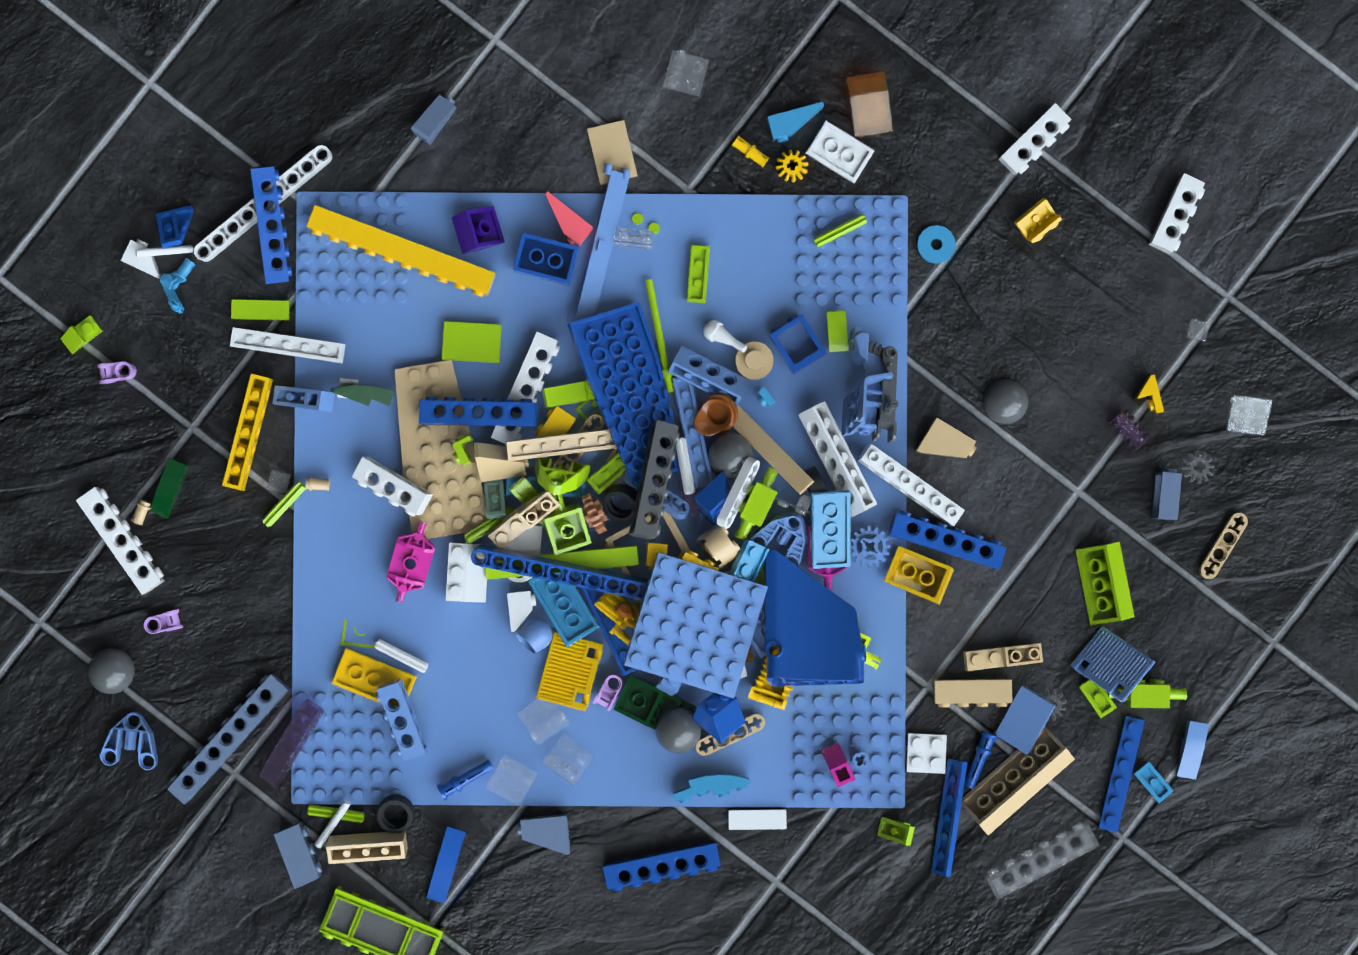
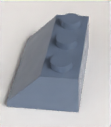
M301 822L281 829L274 834L294 889L320 878L321 872H323L320 862L315 860V848L312 843L309 844L307 836H309L308 830L305 825L302 826Z

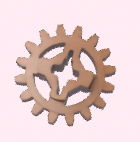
M590 493L582 496L584 506L581 509L589 527L594 526L598 534L607 531L604 521L608 519L599 500H594Z

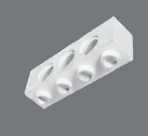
M1055 103L999 158V161L1014 176L1018 172L1022 174L1029 167L1027 163L1031 159L1036 161L1043 154L1041 149L1045 145L1049 148L1057 140L1054 137L1059 132L1063 134L1070 127L1068 123L1072 119ZM1046 123L1054 125L1055 129L1053 132L1046 130ZM1032 137H1039L1041 144L1038 146L1034 145ZM1019 150L1027 152L1026 159H1021L1018 156Z
M1185 173L1180 176L1148 245L1167 254L1178 250L1181 243L1179 240L1181 233L1185 234L1189 226V223H1187L1189 216L1193 217L1197 209L1195 203L1197 199L1202 198L1205 192L1203 188L1204 182ZM1183 193H1188L1190 195V202H1185L1183 200ZM1175 210L1182 212V219H1177L1174 216ZM1167 227L1174 229L1175 234L1173 237L1167 235Z
M362 457L352 475L357 480L356 483L365 488L368 486L373 489L372 492L379 497L385 496L389 499L388 502L397 507L400 505L405 508L404 512L411 516L423 514L433 495L371 457ZM374 473L378 475V481L376 483L373 481ZM390 483H393L394 485L393 492H390L389 490ZM406 492L410 494V500L408 502L405 500Z

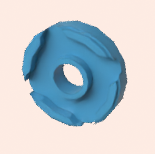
M939 225L930 226L923 230L917 242L920 256L925 261L933 264L943 263L948 260L954 253L956 246L955 238L951 231ZM937 239L941 242L942 246L939 250H934L931 247L932 240Z

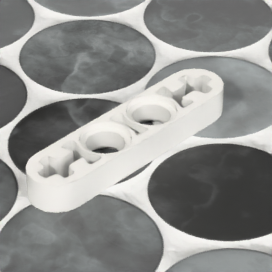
M751 457L745 460L718 515L717 525L728 529L733 523L759 469L760 462Z

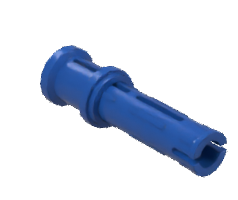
M983 730L981 731L982 736L979 744L975 746V751L977 752L964 783V786L975 789L985 760L992 753L991 748L994 740L998 738V736ZM977 762H979L978 767H977V769H976V772H975V774H974V777H972L973 772H974V770H975V767H976V765H977Z
M487 759V761L458 777L453 776L451 780L442 785L438 784L437 788L443 799L447 800L448 796L457 791L461 792L464 786L494 770V767L490 760Z

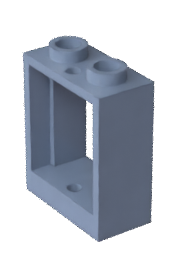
M1165 468L1161 472H1156L1151 518L1178 520L1182 474L1177 473V469Z

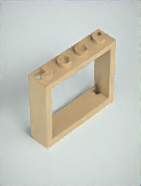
M664 511L663 518L681 551L688 552L690 549L672 516ZM650 515L645 517L647 522L651 521ZM630 526L605 539L607 542L604 544L605 548L616 547L613 541L628 534ZM627 566L616 567L618 572L622 570L624 574L631 575ZM633 583L627 585V587H631L632 590L637 589V586ZM633 598L636 605L642 604L643 600Z

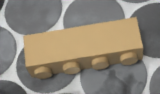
M933 680V703L938 704V707H950V704H957V707H969L970 703H977V707H988V703H996V707H1007V703H1012V680Z
M403 831L401 833L376 832L329 836L326 849L328 863L336 864L405 859L408 846L406 831Z

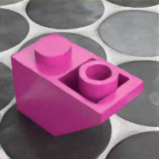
M839 742L821 750L837 787L856 780Z

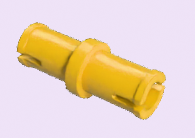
M740 136L732 144V146L744 153L747 159L751 158L762 168L770 158L756 149L757 146L754 144L752 146Z

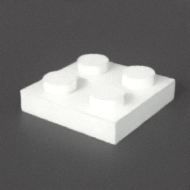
M908 733L906 772L945 774L947 735Z

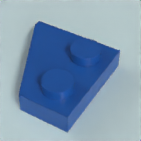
M192 205L156 214L160 241L163 248L182 244L194 212Z

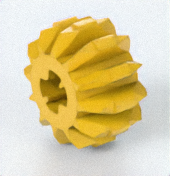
M789 150V156L783 152L781 154L783 159H777V162L782 164L776 166V170H782L778 176L782 177L785 174L784 181L786 182L789 177H792V182L794 183L796 181L795 176L802 180L801 173L807 174V170L802 168L808 166V162H802L806 156L803 155L799 158L800 151L798 150L795 155H793L792 150ZM790 162H794V165L797 164L794 170L787 168Z

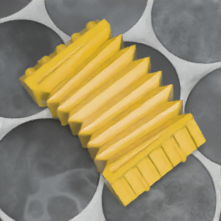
M777 648L776 650L772 651L771 654H778L780 648ZM767 657L763 659L766 663H762L764 668L760 670L761 674L757 675L759 679H755L757 684L751 686L748 698L773 706V708L785 710L787 704L786 696H791L788 691L794 689L792 686H772L768 683Z

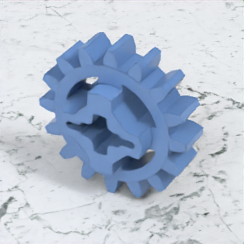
M867 526V531L860 528V534L853 533L856 538L850 539L853 543V546H850V549H853L850 556L857 557L854 561L855 563L862 561V567L868 563V567L872 568V563L879 566V560L886 561L883 556L890 554L886 551V548H890L891 545H886L889 538L882 537L885 533L884 531L878 533L877 527L871 531V527ZM873 534L875 536L872 539H866L863 535ZM858 541L861 544V551L859 553L857 551ZM863 541L869 544L873 543L874 545L872 547L875 552L870 550L866 551L865 549L867 547ZM880 541L882 543L881 552L878 550V543ZM867 555L876 557L873 560L864 559Z

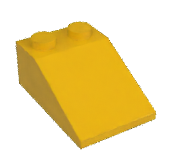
M898 546L884 582L940 605L954 569Z

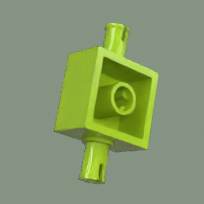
M767 467L761 482H756L755 485L751 484L746 494L749 497L746 503L742 502L738 510L741 513L739 517L742 521L734 535L735 537L744 541L752 526H762L778 493L772 490L771 487L778 473L775 469Z
M552 494L560 503V506L543 518L542 521L554 555L568 551H578L579 547L592 544L579 504L575 503L565 506L562 494ZM568 526L567 531L564 532V527Z
M1141 679L1124 701V705L1130 708H1170V699H1187V689L1170 688V685L1165 684V681L1161 679H1149V683ZM1116 687V690L1122 692L1125 687ZM1108 693V699L1114 698Z

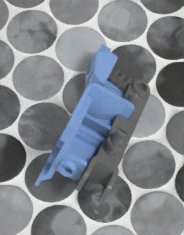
M854 326V330L850 331L848 345L853 362L859 367H863L866 377L860 383V386L843 400L841 434L844 438L847 435L854 434L856 431L862 435L872 433V441H876L880 437L881 429H887V442L892 443L896 439L897 423L895 421V411L899 406L896 400L898 353L892 346L883 348L882 344L877 347V342L872 345L873 341L869 342V333L862 332V327Z

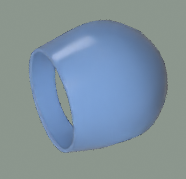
M533 619L527 622L525 626L519 628L515 636L527 650L535 654L550 644L552 629L546 621Z

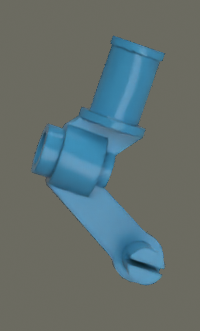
M187 258L184 259L177 271L171 274L164 273L160 278V283H162L169 300L168 304L173 311L179 314L183 313L181 310L184 311V307L175 289H177L179 283L187 281L186 277L195 267V264Z

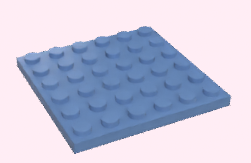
M657 552L623 665L734 698L768 587Z

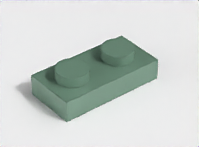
M503 479L484 482L487 519L506 517Z

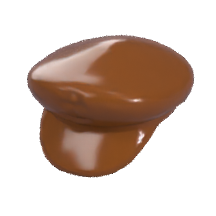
M721 393L712 394L699 406L698 413L694 419L695 428L700 434L705 436L723 434L735 425L738 419V408L729 396Z

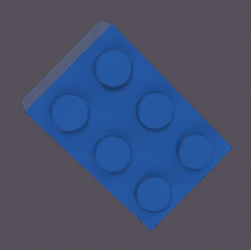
M522 233L513 271L570 286L580 249L578 246Z

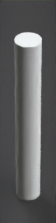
M193 246L136 249L135 255L136 257L193 253Z
M348 800L343 801L314 845L317 848L323 846L351 805Z

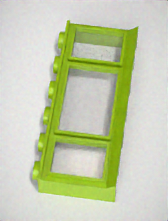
M341 886L336 888L319 929V932L323 933L322 936L328 939H333V937L341 940L340 943L345 946L351 947V945L358 947L360 952L366 954L371 952L376 955H435L445 931L444 928L437 929L430 926L429 922L417 921L409 914L403 915L395 912V909L392 907L385 908L378 905L372 899L368 901L359 897V894L355 892L348 893L341 890Z

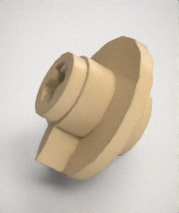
M760 342L746 343L747 350L745 352L738 350L735 364L738 371L743 377L750 380L764 378L773 367L774 357L771 350Z

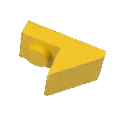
M1155 375L1148 376L1134 400L1149 396L1150 400H1147L1149 410L1153 411V415L1162 413L1164 408Z

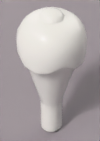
M710 320L704 325L703 335L710 342L717 341L731 345L741 352L747 350V346L736 340L723 327V323L720 321Z

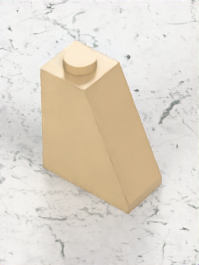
M935 418L917 447L916 452L967 458V456L971 457L977 447L974 446L975 440L942 420Z
M474 443L475 459L481 482L527 475L528 459L507 461L506 446Z

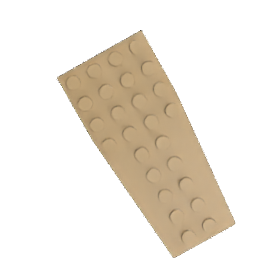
M447 360L395 369L403 477L433 494L423 514L409 515L412 533L416 531L418 521H422L420 528H422L423 522L427 523L424 536L428 539L467 533L488 520L483 485L477 468L473 442L464 445L473 463L467 466L462 465V463L458 464L453 455L456 451L452 444L456 443L455 439L461 435L471 436L469 427L459 425H422L419 423L420 400H425V397H437V400H444V397H455L456 401H462L453 362ZM439 406L436 409L437 416L443 415V406ZM462 406L455 409L456 416H461L464 412ZM406 492V500L408 502L410 500V494Z

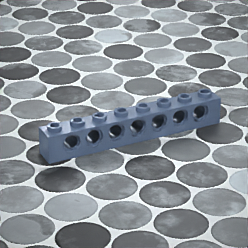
M274 673L270 676L266 674L260 680L261 686L257 690L252 689L246 696L248 700L244 704L240 703L234 709V716L231 719L227 717L220 725L222 729L218 733L214 732L207 739L209 741L205 748L201 746L195 753L197 757L192 762L190 760L187 761L181 768L184 771L179 776L176 774L169 781L170 787L167 790L184 805L193 798L290 690ZM264 689L269 690L271 693L269 700L262 697ZM250 704H255L258 707L256 714H252L249 711ZM238 718H242L245 721L244 728H239L236 725ZM225 732L230 733L232 736L230 743L223 739ZM212 747L218 748V757L211 755L210 750ZM199 761H203L206 764L205 771L198 769ZM186 775L193 778L192 785L185 783Z

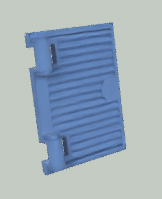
M1102 626L1070 666L1103 688L1111 696L1120 702H1124L1154 665L1155 661ZM1083 660L1090 663L1087 668L1081 665ZM1118 684L1125 687L1122 692L1116 690Z

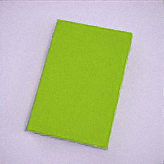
M444 321L442 360L500 363L502 325Z

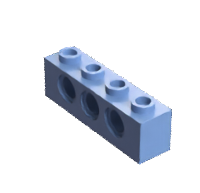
M681 346L668 373L711 395L721 393L729 396L736 406H738L750 380L683 346Z
M402 678L380 685L376 696L379 703L383 704V715L386 721L389 720L391 726L390 733L392 738H395L398 745L396 748L399 756H402L403 760L406 761L426 754L428 746ZM390 699H396L399 705L393 706L390 703ZM398 716H402L405 719L404 724L397 721ZM409 734L412 737V741H406L403 735Z

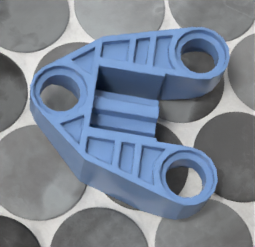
M797 512L775 514L754 532L750 540L755 542L754 538L760 537L764 541V544L761 546L766 547L779 527H782L783 529L776 540L779 541L780 545L786 546L792 535L796 536L785 557L795 558L797 561L796 566L799 567L809 535L804 518ZM790 519H797L799 524L793 523Z
M131 712L110 730L102 748L100 759L108 766L116 764L120 760L124 731H126L124 749L136 750L137 734L140 732L137 751L138 762L141 768L151 770L158 764L153 731L142 714ZM132 715H136L139 718L137 726H132L129 722ZM108 751H112L116 755L113 762H109L106 759ZM146 756H151L154 759L152 766L144 764Z

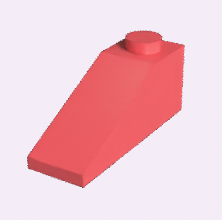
M547 192L545 195L566 236L565 241L570 245L580 247L594 230L593 227L551 193Z

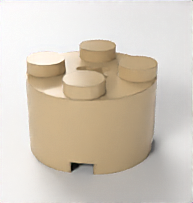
M715 524L700 535L697 541L702 540L701 548L712 562L719 564L717 568L721 569L737 557L740 547L734 540L730 541L726 528Z

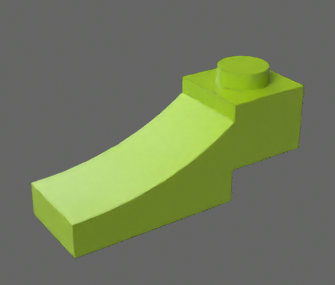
M587 380L542 389L545 408L595 400Z

